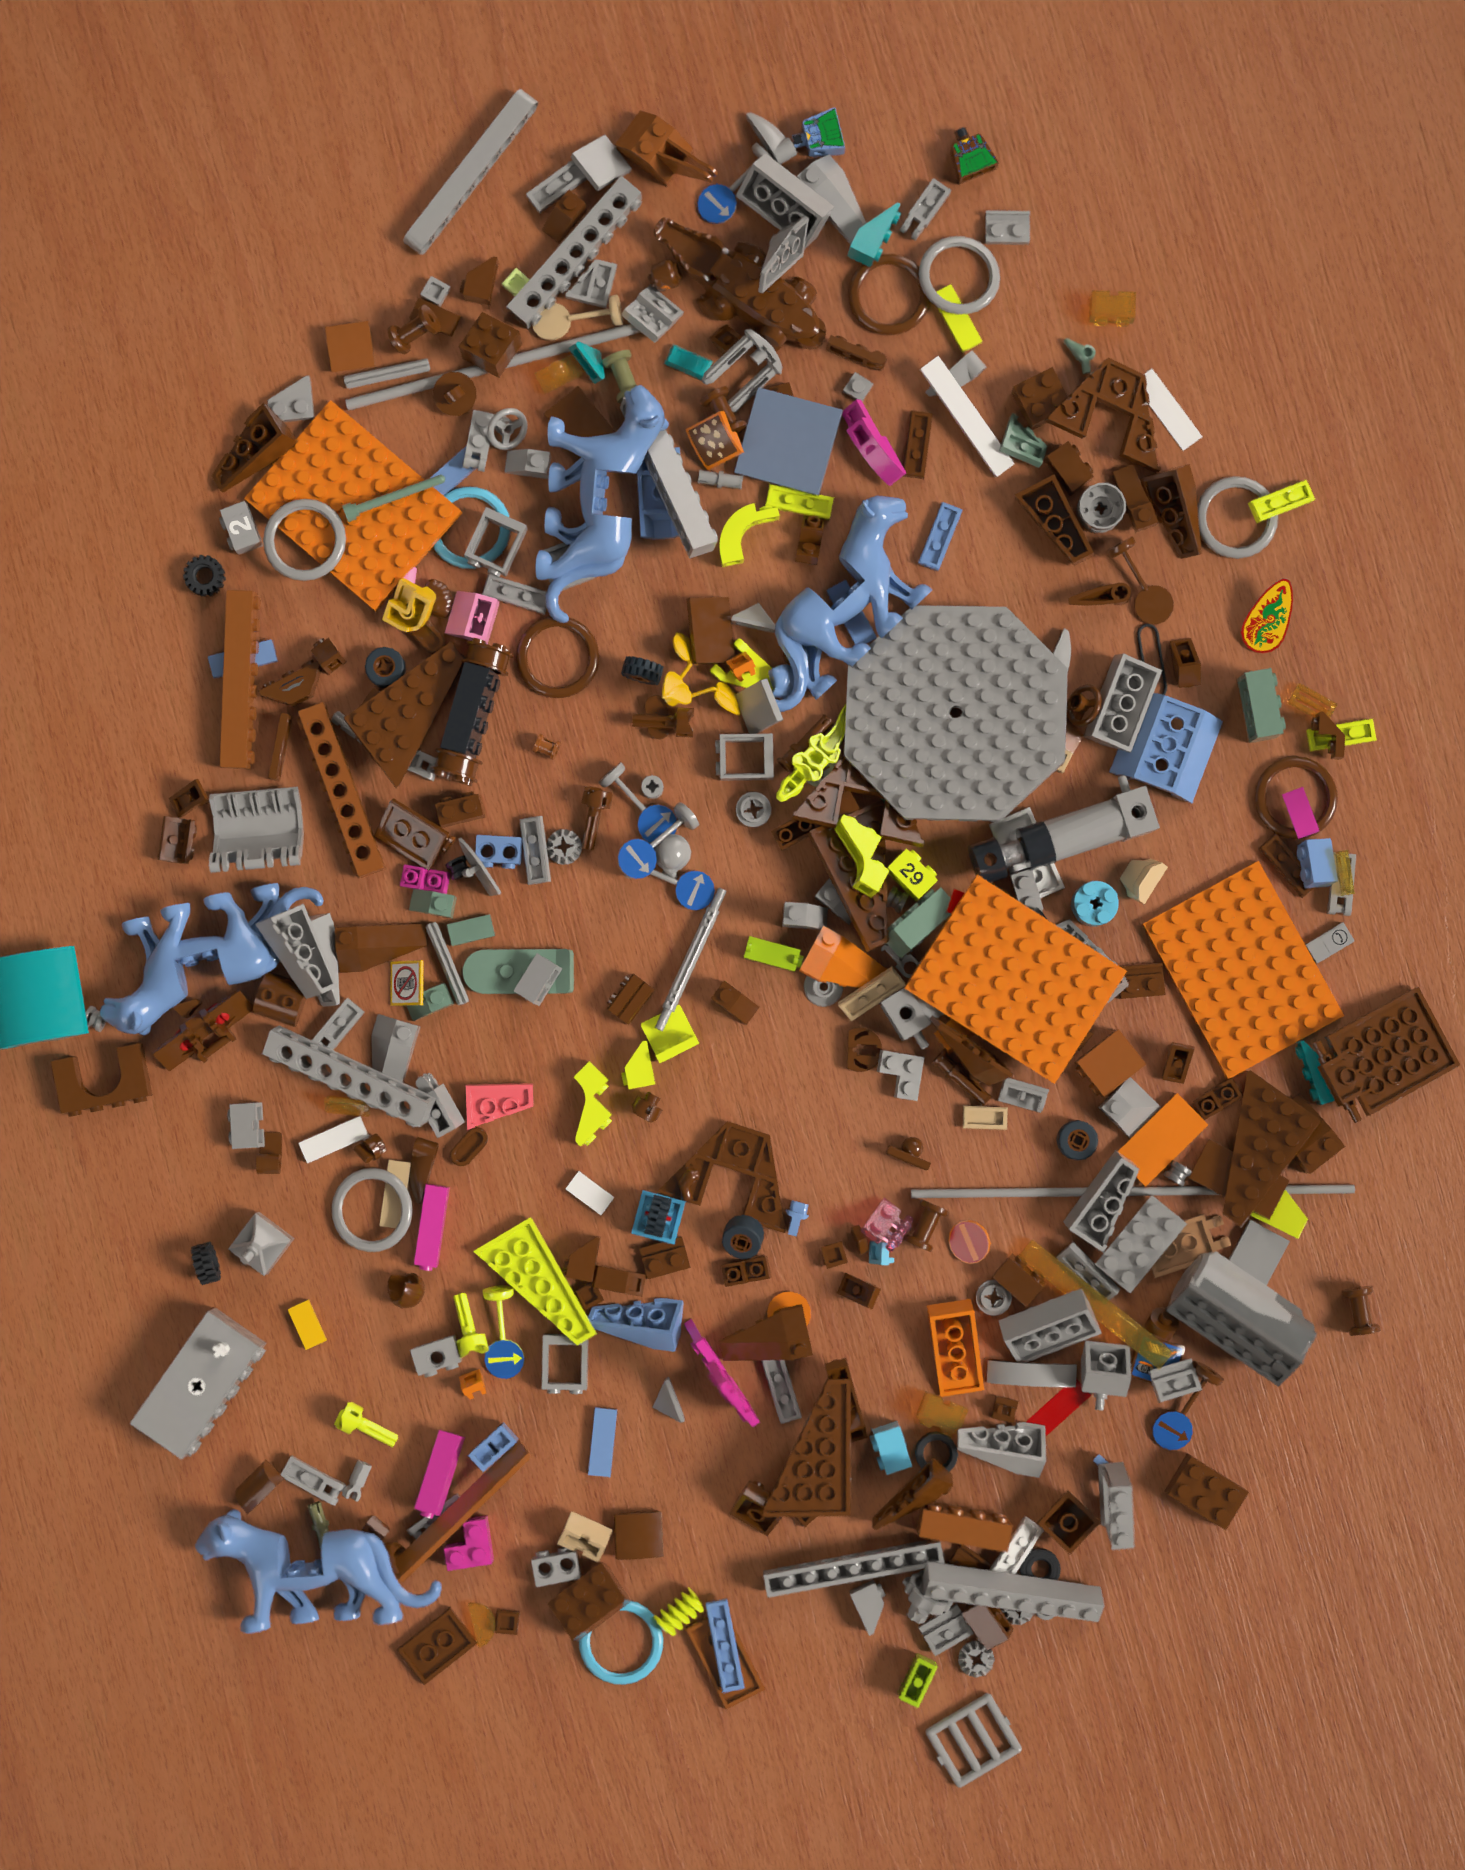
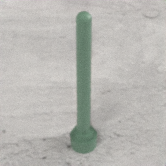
M438 475L356 505V503L351 504L350 502L342 505L348 522L356 520V517L360 516L362 512L445 482V477Z

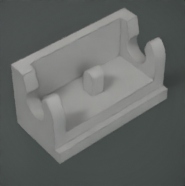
M537 953L515 987L514 992L533 1004L540 1006L562 968Z
M1007 1078L1003 1080L998 1101L1041 1113L1049 1089Z

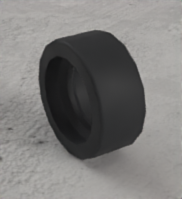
M938 1431L929 1432L922 1436L917 1442L915 1449L916 1461L921 1469L927 1464L923 1455L925 1446L931 1441L938 1440L944 1442L949 1448V1459L942 1466L950 1472L958 1459L957 1446L952 1438Z

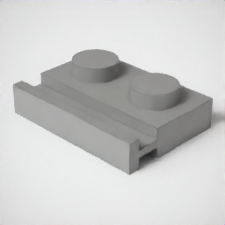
M986 211L985 244L1029 245L1030 211Z
M1192 1358L1148 1372L1158 1403L1202 1390L1196 1370L1192 1364Z
M957 1604L950 1607L948 1612L936 1615L918 1626L935 1656L974 1634L971 1627L965 1623L962 1612Z

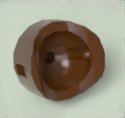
M647 1092L644 1099L637 1096L632 1104L633 1113L650 1123L656 1121L663 1111L657 1107L661 1098L650 1092Z
M1156 1308L1147 1319L1145 1330L1163 1339L1170 1340L1179 1327V1320L1167 1312V1308Z

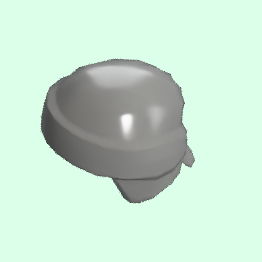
M669 834L654 847L657 858L656 863L663 869L661 873L677 879L676 872L682 869L691 857V849L688 842L680 835Z

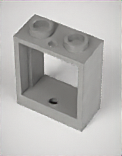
M486 507L464 554L468 560L467 563L476 568L483 566L488 569V573L496 577H500V575L506 577L528 530L527 525ZM489 522L517 534L503 567L474 555Z
M773 733L720 734V740H715L716 753H720V762H716V775H720L721 781L773 780ZM725 742H764V773L726 774Z
M544 1333L542 1389L547 1390V1393L559 1394L560 1390H569L570 1394H583V1390L588 1388L589 1339L579 1344L582 1345L581 1383L548 1382L549 1345L576 1344L565 1334Z

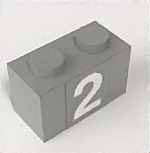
M245 501L220 510L222 517L219 520L223 530L227 529L230 537L227 538V542L231 551L235 549L238 555L263 546L250 508Z

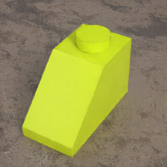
M642 1041L625 1066V1072L621 1073L624 1086L628 1085L629 1089L655 1085L647 1041Z

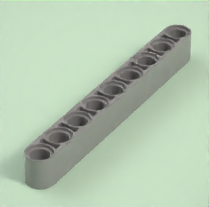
M519 89L512 96L408 230L403 239L404 243L420 255H423L535 112L539 104L538 101L522 89Z

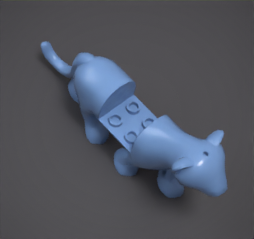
M642 385L635 386L631 391L624 393L626 400L625 421L617 432L594 437H579L565 433V425L561 419L551 417L549 420V445L551 447L567 449L581 457L567 470L561 464L554 462L551 464L548 479L549 492H558L580 481L581 511L585 523L579 527L567 528L561 522L562 516L558 509L549 507L545 513V533L557 537L566 545H570L566 552L554 562L551 555L543 550H539L536 557L537 579H553L546 593V607L550 616L558 622L566 623L569 620L568 615L560 609L558 604L559 594L565 586L582 578L602 577L615 573L623 566L625 556L628 553L632 539V518L603 515V511H606L607 499L604 498L605 489H608L609 486L607 472L636 474L649 447L659 432L666 430L669 426L668 421L665 419L662 405Z
M877 495L863 500L862 504L858 506L850 532L839 555L842 565L857 581L846 592L848 595L846 599L841 597L830 608L819 595L809 587H806L786 605L777 620L775 636L779 646L788 658L794 674V687L791 694L783 700H776L780 712L791 710L798 705L804 697L807 688L817 700L837 681L829 674L820 676L819 663L822 651L829 657L841 660L852 667L871 649L868 644L863 642L855 644L852 648L843 647L837 639L834 626L849 621L871 602L876 631L879 637L883 638L903 619L898 613H888V594L896 596L913 609L932 591L925 584H920L912 589L903 583L894 574L883 548L884 538L889 528L908 518L906 503L903 499Z
M278 883L255 887L250 891L251 896L255 901L263 903L258 913L249 923L244 911L234 902L230 893L207 896L203 901L208 909L223 910L228 915V925L224 937L207 936L181 940L183 930L190 915V903L167 906L160 910L163 919L170 922L160 940L152 928L149 917L123 922L121 925L124 932L128 935H139L145 948L146 964L143 971V983L130 996L124 998H105V1005L101 1007L100 1016L122 1033L147 1035L151 1031L152 1024L170 1008L188 996L183 965L185 964L186 967L199 964L198 961L207 959V961L220 959L224 976L229 985L258 979L276 968L280 960L256 926V923L287 911L294 902L300 899H310L316 906H321L324 901L321 893L313 888L300 887L286 892L279 898Z
M232 1509L226 1515L211 1521L195 1544L196 1551L203 1555L205 1561L214 1557L229 1556L244 1563L250 1577L255 1598L254 1614L244 1617L240 1625V1630L244 1633L260 1632L271 1627L270 1609L275 1592L279 1593L294 1606L290 1611L291 1623L301 1624L319 1620L317 1610L303 1590L326 1586L338 1579L347 1586L350 1598L346 1603H340L335 1606L333 1613L334 1619L337 1621L352 1620L360 1617L361 1606L366 1595L381 1605V1607H378L373 1612L372 1620L373 1623L382 1625L403 1619L399 1603L407 1607L421 1608L435 1602L441 1593V1583L439 1581H433L430 1589L423 1594L415 1595L404 1590L393 1574L388 1552L383 1542L375 1534L359 1530L344 1529L326 1532L322 1540V1559H317L312 1563L298 1560L291 1564L288 1542L284 1535L253 1527L241 1520V1513L238 1510Z

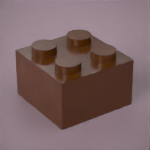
M482 312L460 343L459 349L462 359L500 378L523 343L518 330Z
M1053 367L1013 386L1011 391L1027 426L1031 430L1046 424L1047 422L1044 420L1068 397Z

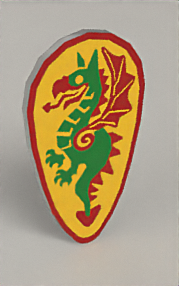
M1287 578L1278 580L1265 590L1253 605L1242 624V640L1254 652H1272L1281 645L1285 638L1293 605V590L1291 582Z

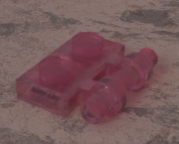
M883 1198L860 1231L877 1244L882 1239L888 1243L886 1249L893 1252L902 1243L904 1234H907L912 1228L911 1224L914 1219L907 1215L904 1220H901L898 1217L901 1210L886 1198ZM891 1226L897 1229L895 1233L889 1231Z

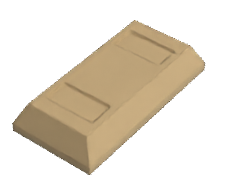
M963 1106V1128L1007 1130L1008 1107Z

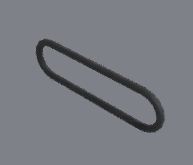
M1144 624L1137 631L1140 658L1144 662L1140 632L1145 627H1151L1156 633L1164 684L1162 695H1165L1167 692V682L1159 632L1154 625Z

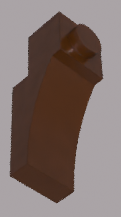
M1134 465L1113 471V479L1116 487L1123 493L1126 501L1125 512L1130 517L1135 533L1156 526L1158 523L1152 503L1149 501L1141 485Z

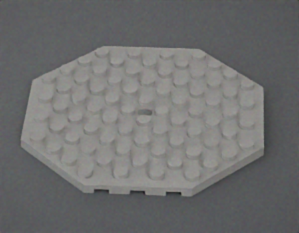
M916 605L913 609L909 608L902 615L903 619L883 638L878 637L869 645L871 649L852 667L848 665L844 756L905 820H978L1000 822L1065 762L1068 668L1007 607ZM951 708L962 710V715L959 718H953L949 713Z

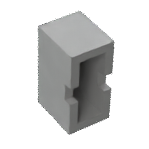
M262 1102L230 1104L227 1118L231 1123L229 1143L232 1145V1149L265 1147L264 1129H259V1120H263Z

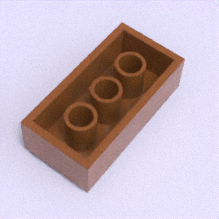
M934 1501L919 1509L916 1527L919 1537L1003 1552L1009 1551L1013 1525L1005 1517V1514L993 1512L991 1516L983 1514V1510L973 1508L968 1512L961 1510L962 1507L957 1505H948V1508L939 1506L940 1503Z

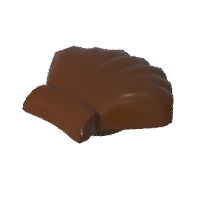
M430 579L425 587L427 586L436 594L431 615L447 618L453 606L451 591L443 582Z

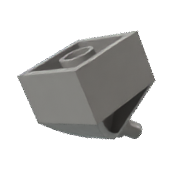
M257 1212L229 1247V1250L237 1255L243 1264H249L265 1276L269 1274L295 1238L262 1213Z
M1085 1340L1081 1356L1082 1392L1094 1393L1096 1398L1095 1410L1104 1411V1402L1107 1399V1395L1127 1396L1131 1381L1130 1346Z

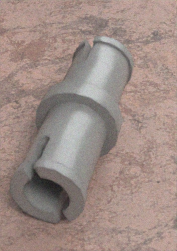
M699 470L698 484L714 485L719 489L728 487L741 490L742 475L724 474V471L717 473Z

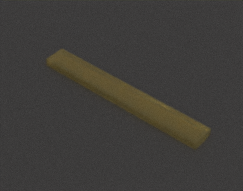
M1032 1239L1019 1255L1031 1268L1041 1273L1045 1279L1065 1295L1071 1291L1082 1289L1090 1303L1095 1318L1159 1370L1174 1353L1173 1350L1035 1240Z

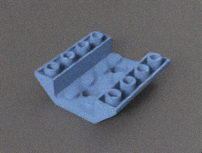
M1154 693L1132 751L1129 753L1118 749L1109 773L1117 776L1125 775L1128 780L1133 778L1172 793V797L1192 804L1223 721L1203 709L1166 695ZM1173 718H1179L1182 721L1183 726L1180 730L1172 728L1171 721ZM1158 759L1166 761L1167 769L1165 771L1157 770L1155 763Z

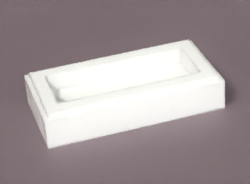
M578 1171L566 1187L567 1191L600 1215L603 1214L614 1199V1196L580 1171Z

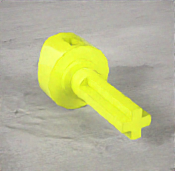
M466 1293L454 1295L453 1298L462 1334L464 1335V1337L456 1341L460 1358L466 1356L469 1351L481 1354L488 1352L489 1347L485 1334L475 1333L476 1330Z
M348 1402L346 1408L339 1412L334 1425L348 1435L357 1428L359 1431L390 1447H393L398 1439L397 1434L363 1418V1407L353 1402Z

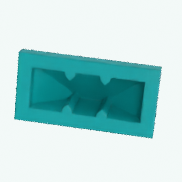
M579 341L568 348L594 384L605 378L601 351Z

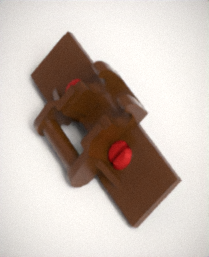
M237 989L219 1003L213 1004L208 1009L203 1008L180 1025V1029L175 1035L155 1049L152 1054L168 1071L177 1067L194 1053L205 1063L208 1061L207 1058L230 1041L234 1042L236 1040L235 1035L229 1028L250 1013L254 1005ZM212 1032H215L220 1038L204 1049L202 1040Z

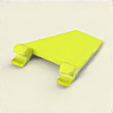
M740 638L735 641L734 647L741 653L746 651L755 664V675L751 676L747 671L742 674L744 680L739 682L731 670L726 674L718 665H714L710 670L722 682L748 688L760 680L767 679L771 690L773 689L768 674L772 667Z
M1286 1190L1270 1220L1254 1212L1251 1214L1252 1217L1299 1239L1308 1221V1218Z

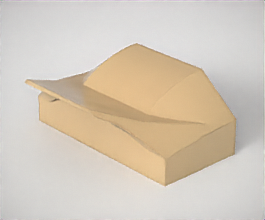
M1153 859L1131 860L1120 877V881L1126 888L1127 896L1145 904L1168 867L1162 862Z

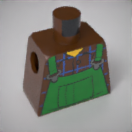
M966 127L959 128L954 132L958 142L952 144L950 152L958 185L997 170L999 162L980 133L970 137Z

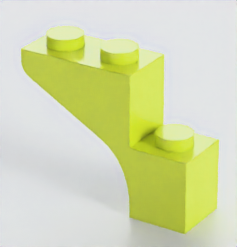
M843 814L838 819L837 826L834 829L857 866V876L852 887L872 898L879 892L889 872V869L885 868L881 862L871 859L881 836L872 828L859 824L855 818Z
M590 1061L574 1076L585 1093V1105L575 1138L576 1143L580 1147L583 1144L588 1146L596 1138L594 1133L599 1128L604 1130L612 1122L610 1117L613 1115L594 1097L596 1093L600 1096L609 1087L606 1084L609 1079Z

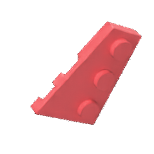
M533 1083L466 1085L467 1130L533 1107Z

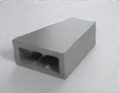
M785 902L782 927L821 930L823 926L827 927L828 908L807 903Z

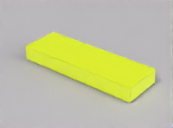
M951 284L937 291V294L951 303L962 304ZM938 308L962 353L982 343V339L968 314H953Z
M1307 480L1250 501L1248 505L1256 523L1313 502L1315 498Z
M770 484L765 506L772 505L773 508L778 507V510L830 520L834 497L817 496Z
M1373 719L1336 725L1345 735V746L1376 741ZM1306 730L1310 752L1328 749V742L1332 740V737H1316L1313 730Z

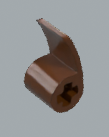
M264 1132L265 1147H260L259 1154H257L256 1172L257 1174H280L282 1133Z

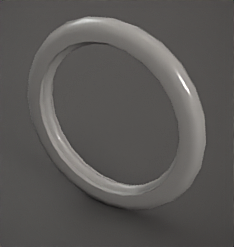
M953 236L937 241L924 253L919 266V281L927 298L938 308L953 314H971L980 311L994 299L999 289L1000 271L995 257L982 243L968 237ZM950 247L969 248L979 254L986 262L989 269V285L979 299L967 304H956L943 299L934 290L930 281V266L933 259L944 249Z
M1233 476L1223 478L1209 486L1200 497L1197 508L1200 537L1208 548L1227 558L1240 559L1259 553L1270 543L1277 529L1278 515L1267 519V525L1263 534L1253 544L1246 547H1229L1217 541L1210 533L1206 521L1207 509L1214 496L1227 488L1233 487L1248 489L1258 495L1259 498L1270 494L1264 486L1252 479Z
M313 499L293 500L276 510L269 519L264 530V551L273 568L283 576L300 581L315 580L329 573L341 560L346 544L345 528L341 518L327 504ZM304 509L313 510L325 516L331 523L335 533V545L330 557L323 564L314 569L298 570L289 567L278 556L274 544L275 532L279 523L290 513Z
M364 1168L355 1171L342 1181L333 1196L331 1208L335 1229L347 1244L360 1251L380 1252L389 1249L402 1239L410 1226L412 1201L409 1192L399 1178L386 1170ZM366 1179H377L386 1182L396 1191L401 1202L402 1213L397 1228L392 1234L378 1241H367L356 1237L347 1228L342 1215L343 1200L352 1186Z

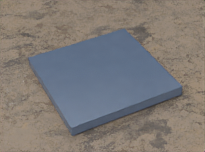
M758 387L742 443L744 453L739 455L734 473L819 496L843 410Z

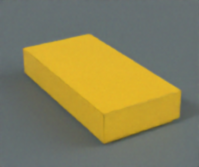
M310 1300L288 1309L306 1350L327 1341Z

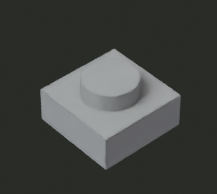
M431 276L420 295L422 298L441 307L451 288L449 285Z
M855 372L844 388L843 393L854 400L857 399L863 402L873 387V383Z

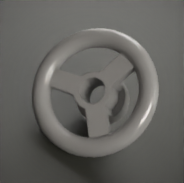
M515 408L500 410L492 417L488 425L487 435L490 443L501 450L516 447L522 442L527 433V419L521 411ZM506 415H515L518 419L512 422ZM521 426L519 435L509 442L510 435L514 429ZM494 429L502 435L501 443L496 440Z

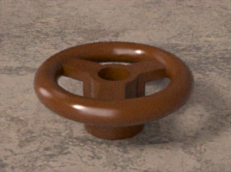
M1086 684L1078 687L1071 694L1066 709L1067 718L1071 724L1077 727H1084L1095 720L1102 705L1100 691L1095 686ZM1090 691L1094 694L1095 698L1088 700L1082 695V692ZM1094 707L1092 713L1082 720L1084 713L1089 708Z

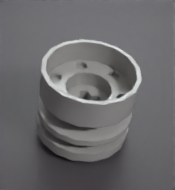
M1097 483L1090 486L1080 497L1076 515L1080 524L1086 530L1093 533H1105L1112 530L1123 518L1126 511V501L1123 493L1116 486L1109 483ZM1098 504H1100L1101 508H1105L1102 515H1100L1099 511H1095Z

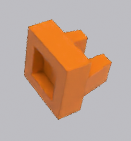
M746 651L726 661L729 669L739 682L744 680L742 674L747 671L751 676L755 675V664Z
M480 1369L459 1377L461 1390L469 1400L473 1399V1393L479 1390L482 1395L486 1394L484 1379Z

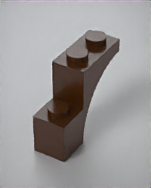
M836 1359L826 1363L825 1368L828 1379H851V1442L868 1438L847 1359Z

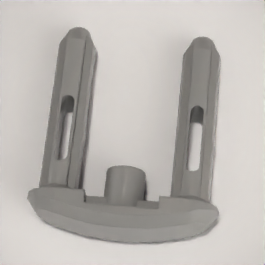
M751 329L745 330V335L704 373L702 382L706 385L713 383L749 348L756 345L757 349L750 355L751 359L757 365L766 360L767 365L728 401L733 412H736L757 392L758 387L762 388L775 374L780 375L782 373V364L774 348Z

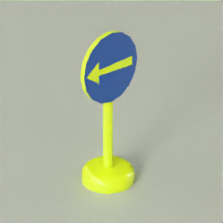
M507 1285L492 1286L483 1290V1297L486 1300L497 1302L500 1340L495 1341L489 1346V1351L485 1353L484 1361L486 1368L492 1375L503 1379L514 1377L521 1371L524 1365L523 1350L517 1343L505 1339L502 1300L509 1299L514 1295V1288Z

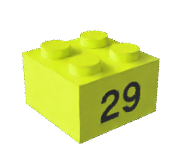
M906 849L887 867L889 869L888 874L917 901L938 881L935 878L937 873L930 866L925 868L920 862L921 857L913 849L911 851Z

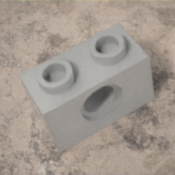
M455 1335L420 1345L410 1350L418 1376L424 1374L426 1378L438 1374V1369L445 1367L446 1371L459 1367L458 1363L463 1359L459 1356ZM438 1351L443 1355L441 1363H436L432 1360L433 1352Z

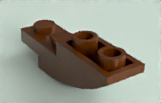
M850 791L842 794L838 819L843 814L849 815L860 810ZM792 819L771 832L782 851L808 838L807 833L822 825Z

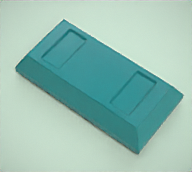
M673 344L664 364L702 380L704 373L711 367L713 361Z

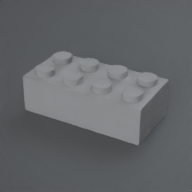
M766 153L753 163L736 194V197L779 230L804 216L809 217L805 248L818 237L834 209L831 203Z
M1151 1195L1095 1265L1131 1293L1187 1223Z

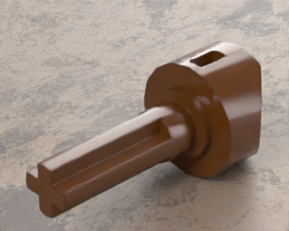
M677 707L675 716L633 714L632 727L674 728L676 737L693 738V729L689 721L694 716V708Z
M585 787L581 803L590 808L587 814L581 848L594 850L601 810L611 808L612 792L602 791L598 787Z

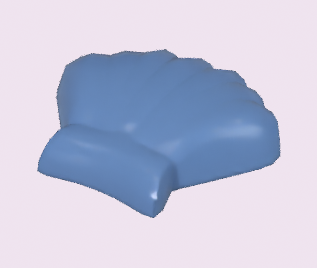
M782 664L770 669L768 672L773 695L781 700L787 698L794 687L792 667Z

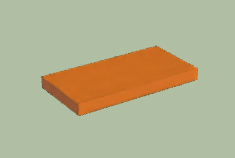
M1176 1093L1118 1152L1131 1160L1139 1168L1136 1178L1146 1187L1208 1124Z

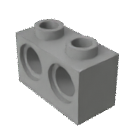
M561 1547L558 1548V1552L549 1553V1550L535 1553L536 1556L532 1557L531 1562L536 1587L581 1578L576 1548L572 1551ZM569 1558L572 1560L573 1566L571 1568H564L561 1565V1560ZM543 1562L548 1563L551 1566V1571L547 1573L542 1572L539 1569V1564Z

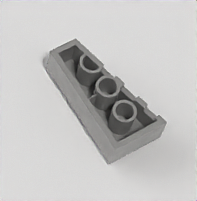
M304 904L256 923V926L306 999L338 987Z
M1115 1150L1063 1221L1068 1229L1104 1253L1107 1248V1241L1110 1235L1112 1236L1115 1222L1123 1210V1203L1131 1191L1139 1168L1131 1160Z

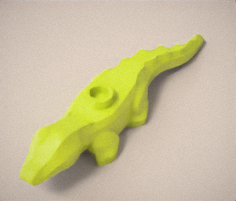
M846 705L840 711L836 723L829 733L825 736L820 733L810 737L808 749L804 753L800 752L793 756L792 765H794L795 770L783 779L776 794V798L780 802L797 796L803 789L806 781L811 780L815 782L820 780L823 769L827 764L838 761L841 751L839 747L845 735Z

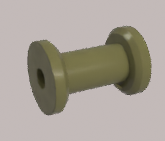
M630 350L615 352L602 360L603 367L612 369L620 389V393L616 397L618 403H622L626 391H631L633 387L639 386L636 385L627 362L632 356Z

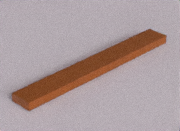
M520 1440L508 1449L395 1560L399 1571L396 1577L399 1581L403 1583L532 1457L529 1450Z

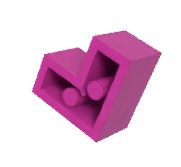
M488 1515L469 1518L463 1524L466 1541L447 1544L444 1548L447 1571L489 1565L494 1561Z

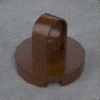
M448 372L436 381L433 388V399L436 406L443 413L450 416H460L467 413L473 407L476 401V387L467 375L460 372Z

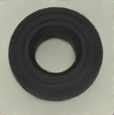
M1044 1548L1032 1549L1020 1566V1573L1023 1576L1058 1580L1061 1571L1058 1558L1054 1553ZM1038 1560L1045 1561L1049 1566L1047 1575L1044 1577L1033 1575L1032 1565Z

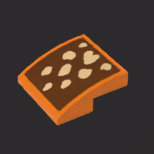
M719 411L685 429L696 454L707 470H711L744 453L737 432H732L724 411Z

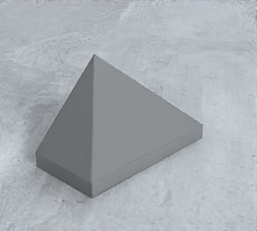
M759 603L732 616V624L775 633L776 625Z
M670 1377L665 1378L653 1408L682 1423L685 1421V1417Z

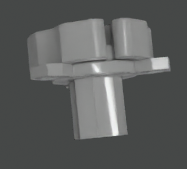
M920 1570L918 1573L912 1574L911 1577L903 1580L905 1592L910 1594L908 1600L912 1603L907 1615L910 1620L918 1624L924 1623L929 1614L942 1615L943 1612H948L954 1602L924 1597L922 1577L925 1570Z

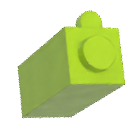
M749 936L744 959L795 972L796 968H801L804 956L800 955L801 950Z

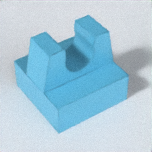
M870 1241L869 1263L877 1265L893 1263L894 1258L889 1257V1249H895V1244Z

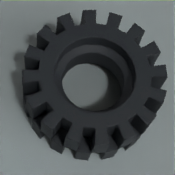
M199 555L198 558L193 557L191 562L188 561L186 563L188 566L187 568L184 567L185 575H183V578L186 581V586L192 592L202 597H206V595L213 596V593L220 592L219 588H223V581L226 580V577L224 576L225 571L222 565L215 558L208 555ZM202 568H209L213 574L212 580L207 584H201L196 579L197 572Z
M207 1242L192 1246L193 1266L195 1267V1273L200 1284L206 1285L220 1281V1265L213 1244Z

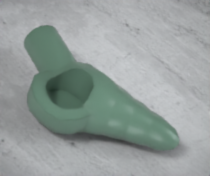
M1065 338L1064 343L1076 360L1081 362L1082 373L1090 374V361L1095 357V349L1091 345H1082Z

